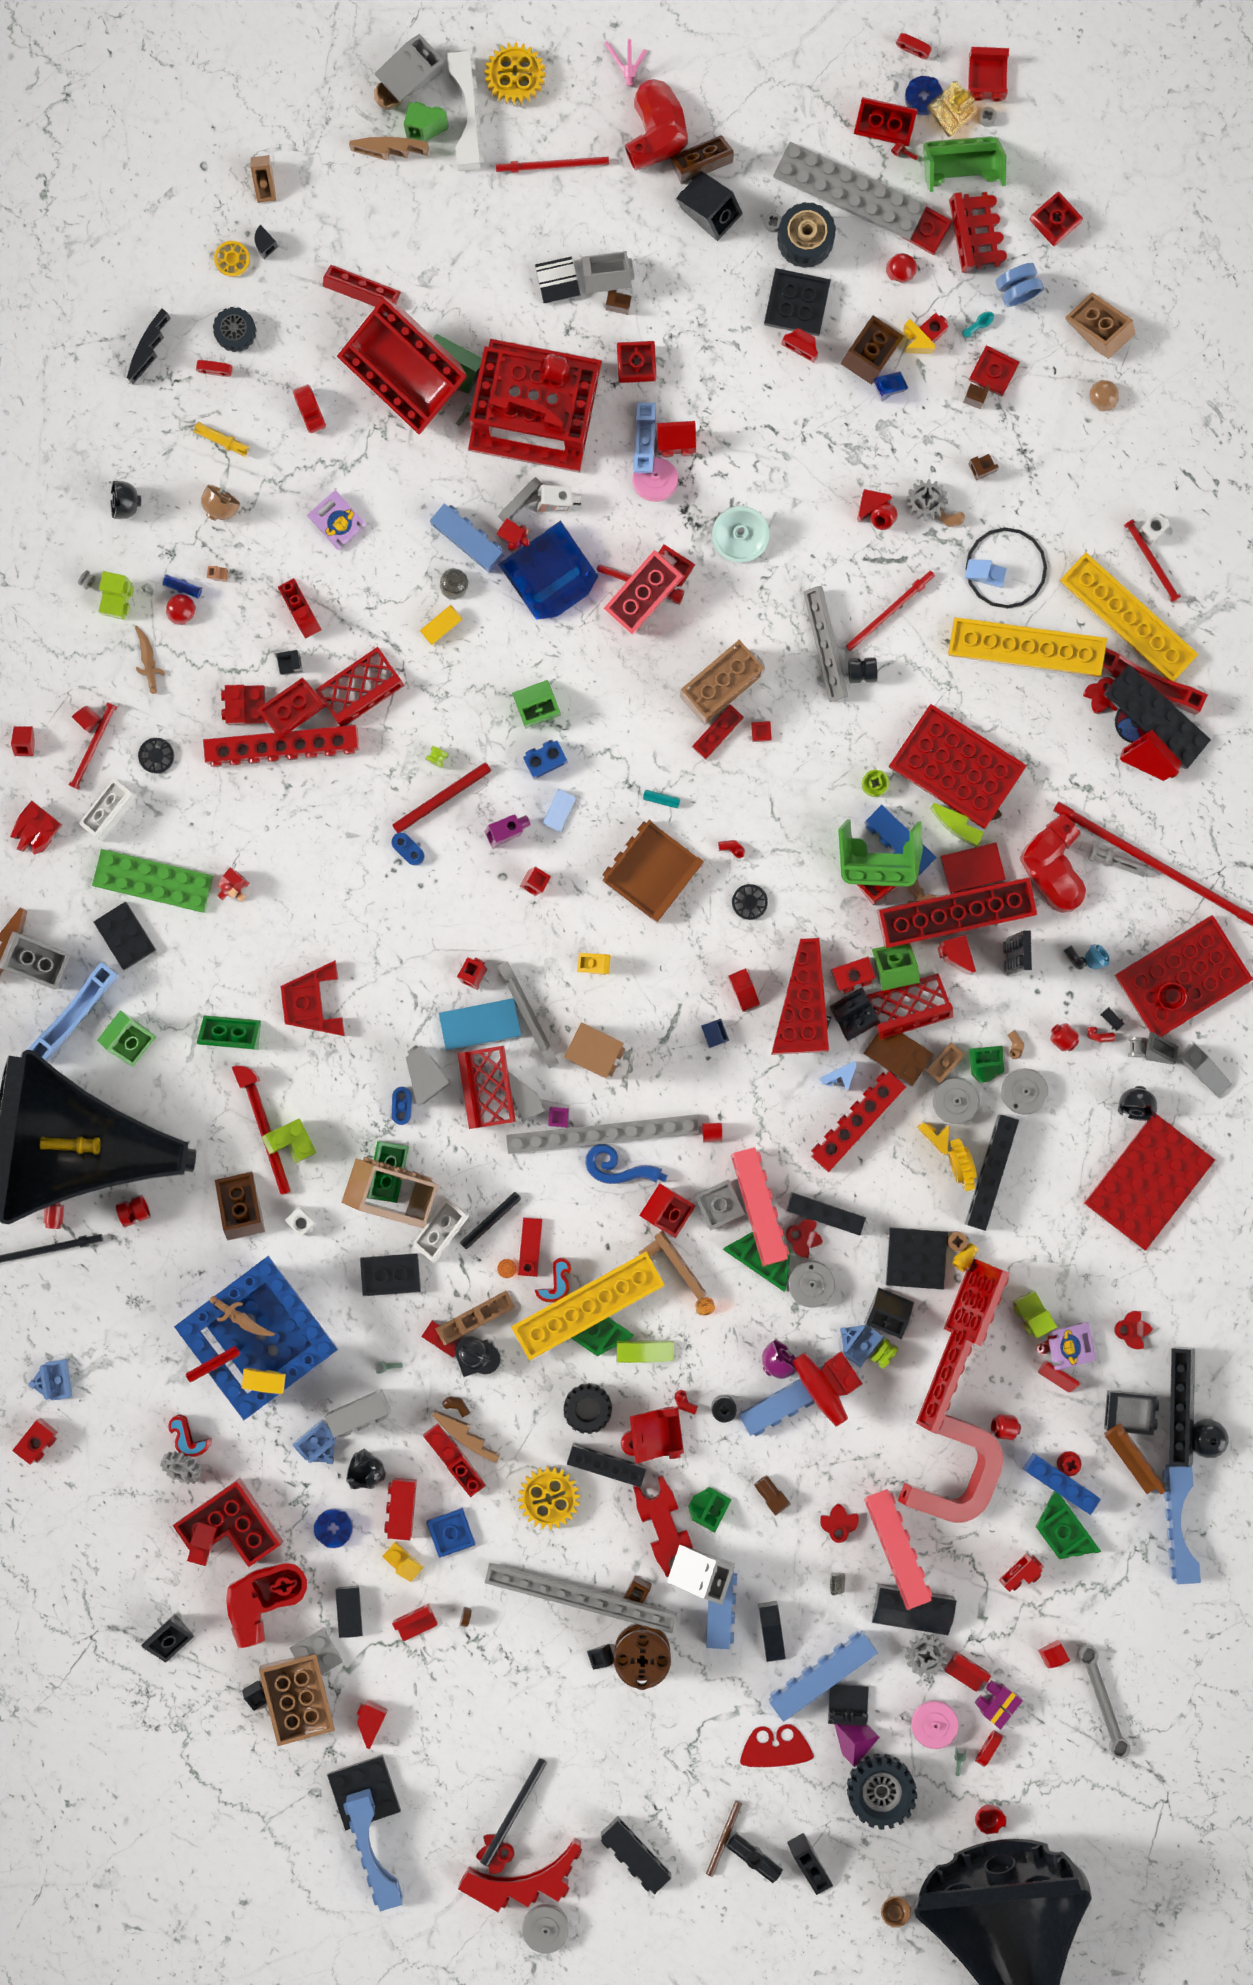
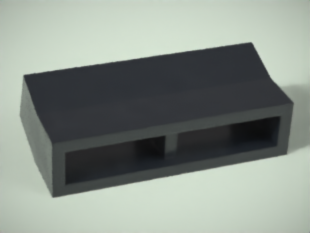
M359 1586L336 1588L339 1638L363 1636Z

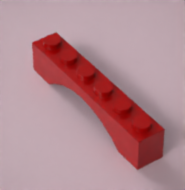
M1106 648L1102 673L1116 679L1126 665H1130L1174 706L1194 715L1201 711L1208 694L1191 686L1156 675L1134 664L1121 654Z

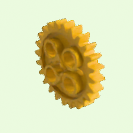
M515 42L514 47L507 43L506 49L501 45L500 52L494 50L495 57L489 56L491 63L487 62L485 64L487 70H484V74L488 76L485 78V83H489L487 85L488 90H493V97L498 94V101L505 98L506 105L510 100H512L513 106H515L516 101L523 105V99L530 102V96L536 98L535 91L541 92L539 85L545 84L542 79L546 78V73L542 72L545 70V65H541L543 63L542 58H537V51L532 53L531 46L526 50L524 43L521 48L518 47L517 42ZM504 62L511 63L508 67H503L501 65ZM524 62L530 64L526 68L520 66ZM504 80L510 82L508 85L505 86L501 84V82ZM527 81L529 84L521 86L520 82Z
M546 1466V1470L543 1471L539 1467L537 1474L533 1470L531 1471L532 1478L525 1476L527 1483L521 1482L524 1490L518 1491L519 1494L523 1495L518 1498V1501L523 1502V1504L519 1506V1509H525L522 1515H529L528 1522L535 1520V1527L541 1523L542 1529H544L545 1525H548L549 1529L552 1530L553 1524L560 1528V1522L566 1525V1518L573 1519L571 1512L577 1513V1509L574 1506H579L580 1502L575 1499L580 1498V1494L575 1493V1491L579 1489V1486L573 1487L576 1480L569 1481L570 1473L564 1476V1469L557 1472V1468L554 1466L553 1470L550 1471L549 1466ZM558 1481L561 1487L558 1490H553L550 1487V1483ZM532 1488H541L542 1494L534 1496L531 1492ZM562 1491L566 1492L564 1495L553 1497L552 1502H549V1500L546 1499L537 1504H533V1501L546 1498L547 1493H549L550 1496H553ZM563 1499L567 1505L565 1508H558L556 1501ZM541 1505L548 1508V1512L544 1515L540 1514L537 1510Z

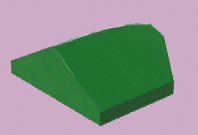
M1003 1046L969 1049L971 1075L979 1083L990 1082L1004 1072Z
M710 1487L694 1495L688 1505L692 1521L715 1533L732 1499Z

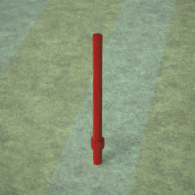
M609 156L521 163L510 161L507 164L495 165L496 172L511 171V173H519L520 170L609 164Z
M930 570L920 580L917 579L912 583V587L845 646L847 650H853L915 593L921 592L925 585L935 577V574Z

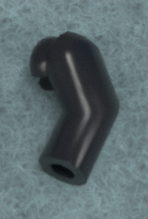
M1072 945L1063 950L1076 969L1081 970L1087 965L1086 959L1079 957Z

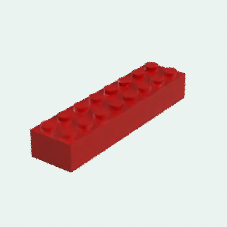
M1030 877L876 910L883 944L886 948L1037 915Z

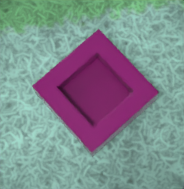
M550 1107L548 1126L567 1128L569 1108Z

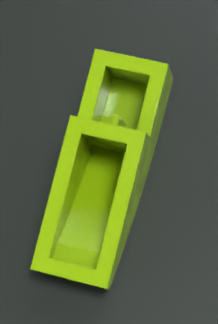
M936 803L931 805L930 809L936 818L954 836L973 847L979 845L984 832L966 825L968 817Z
M617 1341L616 1362L648 1363L674 1361V1341Z

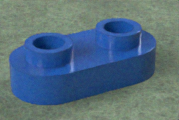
M397 833L393 836L391 841L393 848L410 865L417 866L424 861L425 855L423 850L407 834ZM404 839V844L398 845V840ZM413 852L418 853L416 859L411 858Z
M398 1087L392 1094V1120L398 1125H405L411 1119L412 1093L406 1087ZM402 1092L406 1094L404 1100L399 1098V1094ZM400 1112L405 1113L404 1119L398 1117Z

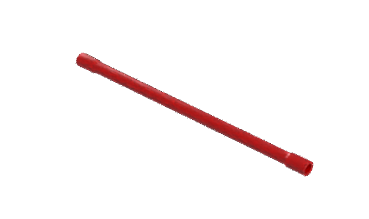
M1058 801L1053 811L1059 815L1064 814L1074 823L1253 926V913L1240 908L1076 813L1063 803Z

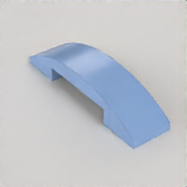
M637 402L633 473H653L656 403Z

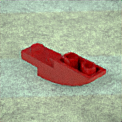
M439 1423L423 1434L425 1440L445 1463L447 1469L470 1498L486 1486L467 1457Z

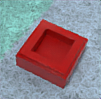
M770 721L751 722L752 742L772 740Z

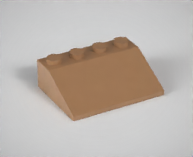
M316 1654L260 1665L259 1673L277 1746L335 1731Z

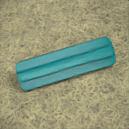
M645 790L643 794V800L672 808H678L680 804V798L650 790Z

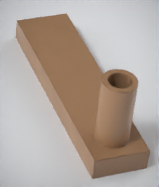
M663 1231L657 1233L654 1236L656 1240L639 1251V1255L646 1251L651 1258L663 1249L697 1299L703 1298L707 1292L666 1234Z

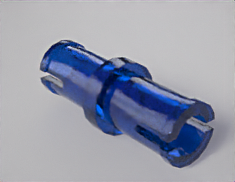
M168 574L165 575L162 586L177 590L179 594L185 593L196 599L200 598L203 589L188 583L185 579L180 580Z

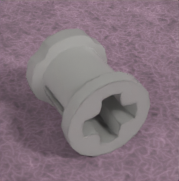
M1128 1037V1041H1130L1128 1057H1145L1143 1047L1146 1038Z

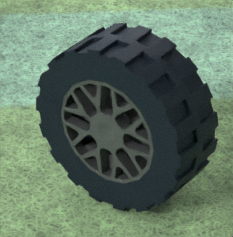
M239 307L225 308L214 319V336L219 345L224 347L225 350L241 352L253 344L257 331L251 315L246 310H242Z

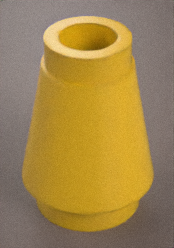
M969 1243L965 1249L953 1258L952 1264L962 1272L969 1270L979 1249L974 1244Z

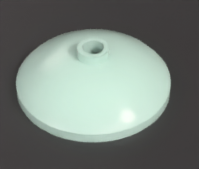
M736 506L725 510L718 516L713 525L712 539L716 550L724 558L733 562H748L760 556L766 549L769 542V527L765 518L757 510L746 506ZM743 528L744 532L739 533L737 529Z

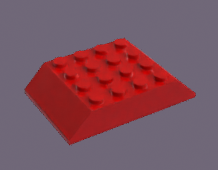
M385 297L381 299L337 355L354 374L419 435L468 377L461 364L406 311Z

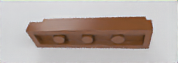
M1121 1423L1104 1433L1109 1443L1146 1494L1155 1489L1160 1494L1166 1492L1162 1480Z

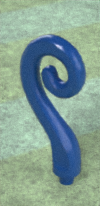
M606 1144L594 1146L585 1157V1164L589 1174L596 1180L606 1184L624 1183L637 1178H644L655 1183L658 1180L665 1182L668 1176L661 1173L662 1168L652 1165H639L616 1174L602 1172L595 1163L596 1157L600 1153L610 1155L609 1162L601 1163L603 1169L611 1170L618 1163L617 1151Z

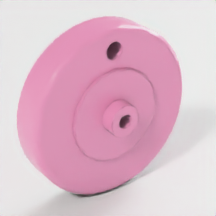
M654 457L653 473H633L632 483L634 490L640 497L648 501L659 502L666 500L677 489V470L669 461Z
M930 1700L916 1708L912 1715L911 1728L920 1744L930 1749H940L948 1746L955 1739L958 1732V1719L948 1704L938 1700Z

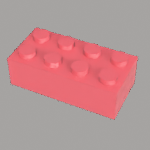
M654 550L603 609L631 634H635L685 576L658 551Z

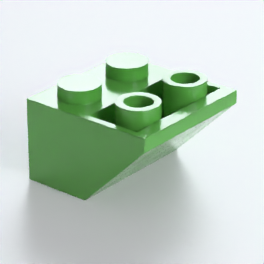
M409 102L404 120L407 138L427 142L448 129V118L444 109L436 106L433 108L427 107L421 102Z
M548 680L512 693L525 729L561 716Z

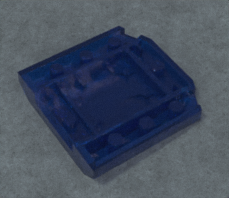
M561 520L532 540L527 547H522L498 564L535 620L558 617L588 596L598 578V574Z

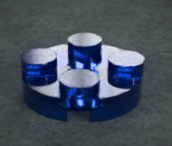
M916 77L909 82L905 91L907 107L918 109L917 115L921 116L930 115L935 112L943 99L942 87L935 77ZM921 92L928 93L929 96L926 97V100H923L921 96L919 97Z
M337 1508L325 1510L314 1523L316 1539L327 1548L343 1546L353 1533V1522L348 1513ZM332 1523L339 1527L336 1533L328 1529Z

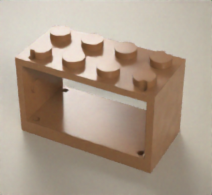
M739 639L686 684L680 691V697L701 722L706 725L762 677L765 668Z
M581 1022L564 1058L607 1079L608 1076H613L617 1068L614 1065L616 1059L621 1060L625 1052V1048H623L624 1043Z
M364 1157L363 1160L356 1158L341 1203L358 1211L424 1229L439 1184L432 1182L433 1178L415 1171L411 1172L398 1166L394 1167L384 1162H377L367 1157ZM375 1170L402 1180L404 1178L415 1181L406 1213L365 1201Z

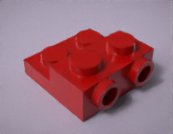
M225 685V690H221V700L225 701V709L221 710V716L227 725L266 724L256 710L265 704L264 685Z
M1026 1553L999 1581L1009 1592L1011 1590L1015 1591L1021 1586L1023 1579L1028 1584L1031 1582L1035 1583L1041 1577L1040 1573L1043 1571L1042 1568L1044 1566L1034 1555L1030 1557Z

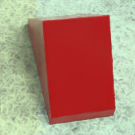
M864 489L857 516L858 522L870 516L877 506L886 502L890 503L892 496Z

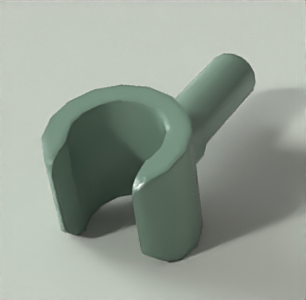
M473 403L465 405L464 412L455 423L456 425L460 426L468 413L471 414Z
M384 1361L375 1364L383 1366L382 1371H376L377 1374H381L388 1369L403 1367L402 1363L386 1364Z
M958 1747L955 1748L954 1756L957 1761L956 1776H960L961 1765L966 1760L967 1752L964 1749V1753H958Z

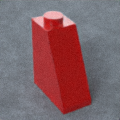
M1153 730L1124 747L1119 758L1122 762L1162 781L1177 776L1181 761Z

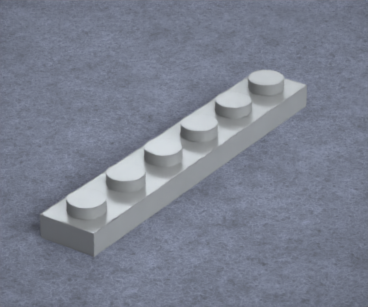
M816 586L803 593L829 702H835L848 697V692L823 587Z

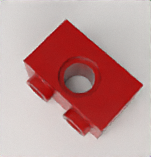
M869 957L831 969L837 990H843V993L855 990L854 986L861 984L862 987L870 985L872 980L876 978ZM850 971L858 972L859 978L857 981L850 980Z
M39 1418L12 1451L29 1465L34 1462L38 1463L45 1455L43 1453L47 1446L50 1448L57 1440L55 1436L58 1431ZM34 1438H38L40 1440V1447H35L33 1445Z

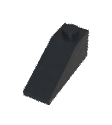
M777 1601L758 1603L766 1661L784 1660L786 1657Z
M802 1833L789 1840L787 1844L793 1858L815 1894L818 1895L832 1887L833 1884L806 1835Z

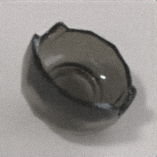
M450 568L442 574L439 586L446 598L456 600L465 595L469 581L467 575L461 569Z

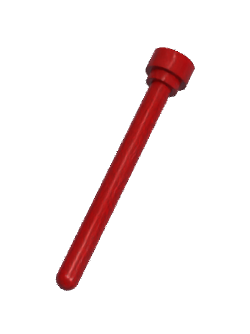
M601 564L596 567L598 572L625 582L631 577L629 574ZM677 588L667 597H670L669 600H672V603L680 605L685 591Z

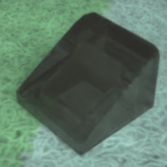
M831 1572V1595L844 1593L845 1574Z

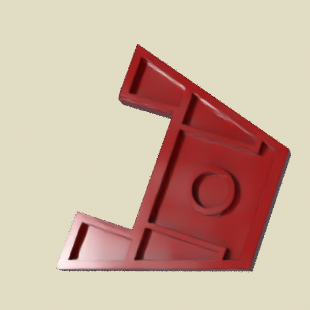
M336 960L280 986L284 1022L286 1025L345 1036L343 1017L324 1019L319 982L338 980Z

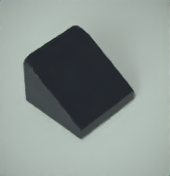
M610 1644L587 1651L593 1670L609 1667L614 1663Z
M259 1681L242 1690L244 1700L253 1711L267 1703L263 1686Z

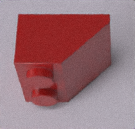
M695 421L657 423L658 455L668 458L673 457L674 454L691 456L693 453H696Z
M966 935L939 943L937 951L940 959L943 958L945 963L967 975L976 972Z
M659 1183L639 1216L676 1238L696 1205Z

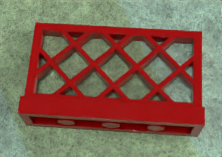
M376 647L315 690L326 703L327 708L340 726H347L405 685L381 650ZM376 654H379L381 657L380 665L370 664L371 658ZM359 666L366 667L364 676L354 675L355 669ZM369 668L379 669L377 678L367 677ZM382 670H388L393 675L387 680L380 679ZM342 677L350 678L348 687L338 686L339 680ZM353 678L363 680L361 689L351 688ZM366 680L376 682L375 688L371 691L364 690ZM326 688H334L332 698L324 697L322 691ZM338 689L347 690L345 700L336 699ZM351 691L360 692L358 700L349 701ZM335 702L344 703L343 710L336 714L333 710Z
M939 973L920 978V983L868 994L870 1001L875 998L884 1000L881 1007L873 1005L874 1009L878 1011V1017L881 1013L890 1016L888 1021L876 1025L880 1040L953 1018V1007L951 1002H949ZM937 980L938 986L936 990L926 987L928 982ZM911 987L921 989L917 996L908 993ZM923 991L933 994L930 1001L920 998ZM898 992L902 994L899 1002L890 998L892 993ZM905 996L914 999L911 1007L902 1004ZM938 996L944 999L945 1004L936 1005L932 1002ZM887 1002L896 1005L892 1013L883 1009ZM917 1002L927 1005L922 1011L914 1009ZM899 1007L908 1010L906 1016L896 1015Z
M504 1046L457 1053L469 1129L516 1122ZM499 1050L500 1059L495 1063L490 1059V1056L494 1051ZM474 1054H480L484 1058L480 1066L474 1063ZM487 1061L495 1066L490 1074L482 1069ZM497 1069L503 1073V1078L500 1082L493 1078ZM480 1072L487 1077L483 1085L477 1082V1076ZM490 1080L498 1085L493 1093L485 1088ZM500 1088L506 1092L503 1102L496 1097ZM483 1091L490 1096L486 1104L480 1101V1095ZM493 1099L500 1104L496 1112L488 1107ZM503 1107L509 1111L510 1119L504 1120L499 1116ZM487 1110L493 1117L489 1122L484 1123L483 1114Z

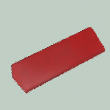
M334 265L329 266L323 277V287L374 307L377 306L383 297L396 305L401 291Z

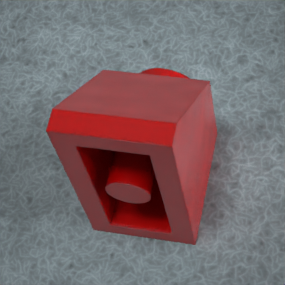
M746 968L728 976L742 1012L760 1005Z
M369 1700L366 1701L365 1705L361 1704L356 1713L359 1716L357 1723L365 1746L368 1749L371 1748L388 1709Z

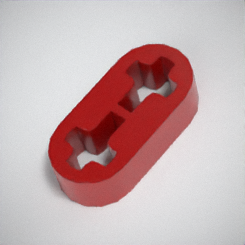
M900 33L896 41V45L900 49L921 59H927L932 51L930 45L906 33Z
M197 360L196 371L202 374L230 377L233 366L222 362Z
M993 1730L978 1752L975 1762L985 1767L1000 1745L1003 1735Z

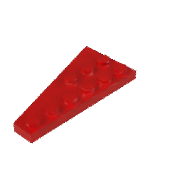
M819 938L799 940L771 1055L829 1051Z

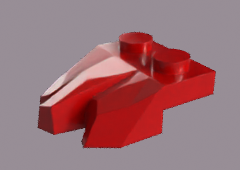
M31 800L17 818L10 837L14 839L21 838L17 847L18 851L24 852L31 846L32 853L35 855L44 852L52 842V837L63 824Z

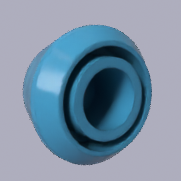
M1091 945L1085 954L1089 968L1100 969L1109 965V955L1100 945Z

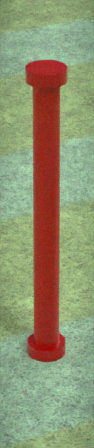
M1134 519L1124 524V527L1128 528L1171 597V603L1182 596L1180 593L1177 594L1136 528Z
M108 702L106 704V711L72 782L68 784L77 790L80 788L81 779L114 710L116 711L118 708Z

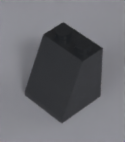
M700 171L676 198L680 208L717 241L743 214L733 191L703 171Z

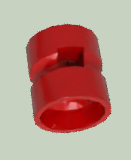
M142 1195L132 1198L130 1202L124 1201L115 1206L118 1218L124 1228L135 1224L136 1220L141 1222L151 1218L148 1205Z

